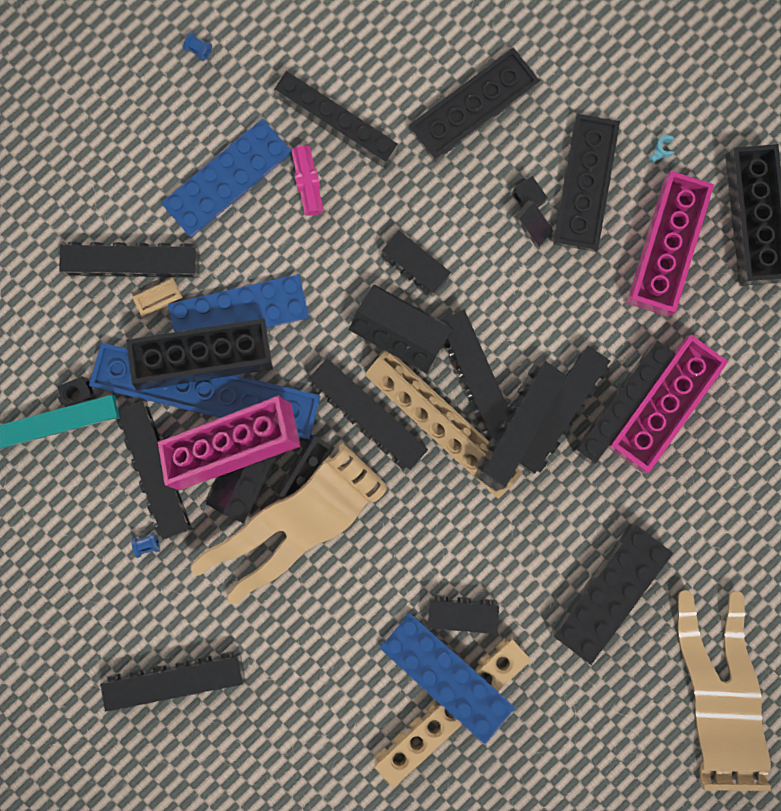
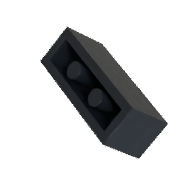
M399 230L382 250V256L384 257L382 260L389 267L393 268L395 266L401 271L400 275L408 282L413 280L418 284V290L426 296L430 294L434 297L451 276V272Z
M311 434L310 439L307 440L276 493L286 498L298 491L307 483L326 458L331 455L335 447Z
M435 595L434 599L429 598L427 627L428 629L498 634L500 606L494 604L493 599H480V602H471L469 597H458L457 600H448L446 595Z

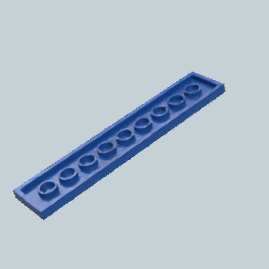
M102 342L89 384L93 388L216 418L228 416L279 396L291 403L298 437L307 440L310 439L321 398L320 395L238 375L137 391L131 382L128 350Z

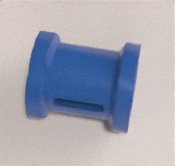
M191 32L183 43V49L186 52L190 51L197 55L199 60L205 61L211 53L212 43H205Z
M155 532L151 533L150 536L140 539L135 537L131 540L136 558L148 552H160L159 539Z

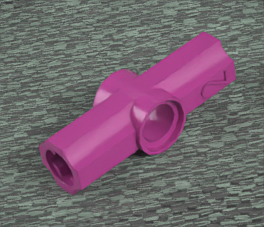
M305 145L297 146L291 150L296 169L297 188L301 194L305 216L319 215L324 211L319 189H321L317 169L314 167L311 148Z

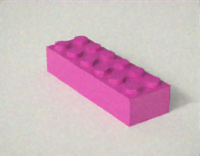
M670 171L664 178L626 304L667 317L676 313L714 184Z
M692 335L682 340L674 351L676 355L608 446L611 451L642 473H650L729 362Z
M277 396L158 442L165 486L183 490L300 447L292 405L290 402Z

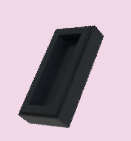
M528 200L514 216L533 244L538 247L553 232V229L539 208L531 200Z

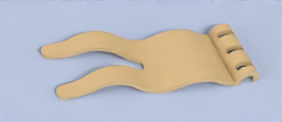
M341 443L338 446L340 448L338 454L333 458L328 456L304 486L292 495L265 507L233 536L203 552L191 564V571L195 575H201L218 563L239 557L253 550L278 531L285 532L286 537L281 541L273 554L259 568L239 580L227 594L228 602L237 604L253 590L270 583L282 575L307 550L336 537L346 530L368 502H375L384 495L387 484L344 443ZM348 457H350L349 462L345 466L341 467V465L348 459ZM362 470H364L363 475L358 480H355V478L360 475ZM377 483L378 485L373 492L369 493V491L372 490Z
M682 590L678 594V638L694 689L696 726L703 763L700 765V782L703 790L771 791V785L767 780V772H771V763L762 724L761 691L745 645L744 595L739 591H732L729 594L725 623L724 649L730 672V680L727 682L720 680L704 648L698 628L693 594L688 590ZM711 771H715V783L711 782ZM732 771H736L737 784H734L732 781ZM753 772H757L758 784L754 783Z

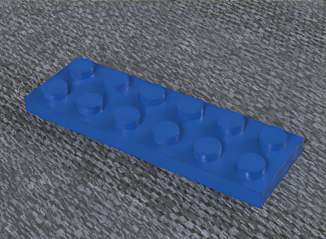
M262 118L161 204L187 235L192 238L288 158L292 151Z
M299 274L168 304L174 332L264 318L267 328L310 319Z
M410 613L380 647L389 658L484 745L516 709L514 705Z

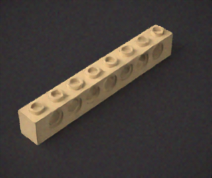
M385 351L377 358L365 373V376L474 477L477 471L476 464L482 456L486 455L488 451L486 447L489 441L398 357ZM517 468L507 487L497 492L480 480L478 481L499 499L514 485L522 472Z
M511 637L508 639L502 638L495 645L496 650L490 655L487 653L478 661L479 665L474 669L479 675L485 672L490 673L491 679L488 683L497 691L531 661ZM500 657L508 658V664L503 668L496 666V661ZM434 701L426 709L428 711L427 714L422 718L418 716L409 725L411 728L405 734L403 732L399 733L392 742L394 744L388 750L383 748L375 756V769L392 788L397 786L462 725L453 715L445 713V708L437 701ZM436 720L440 723V727L437 730H430L427 727L428 723ZM415 736H419L423 739V743L420 746H413L410 740ZM401 752L405 754L406 758L402 762H397L393 759L394 754Z

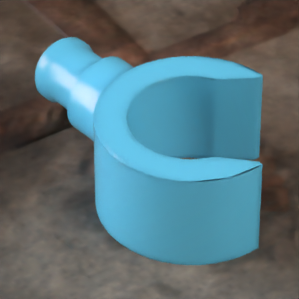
M670 135L661 137L655 146V152L649 158L650 162L655 163L661 157H671L675 152L664 151L661 143L672 142L675 138Z

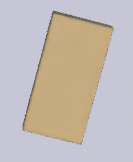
M172 277L132 296L141 317L144 318L167 307L170 303L182 300L183 296Z

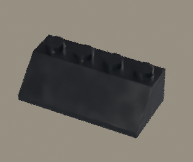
M374 284L356 311L348 330L428 374L436 364L453 327Z
M279 454L219 476L206 505L246 524L251 517Z

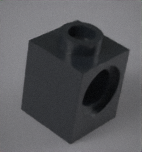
M533 176L529 179L524 177L514 184L515 188L512 195L521 208L528 200L533 201L539 208L548 199Z
M81 376L57 386L59 390L57 397L60 404L68 407L97 399L93 388L89 386V378ZM78 388L79 396L73 400L71 392L73 389Z

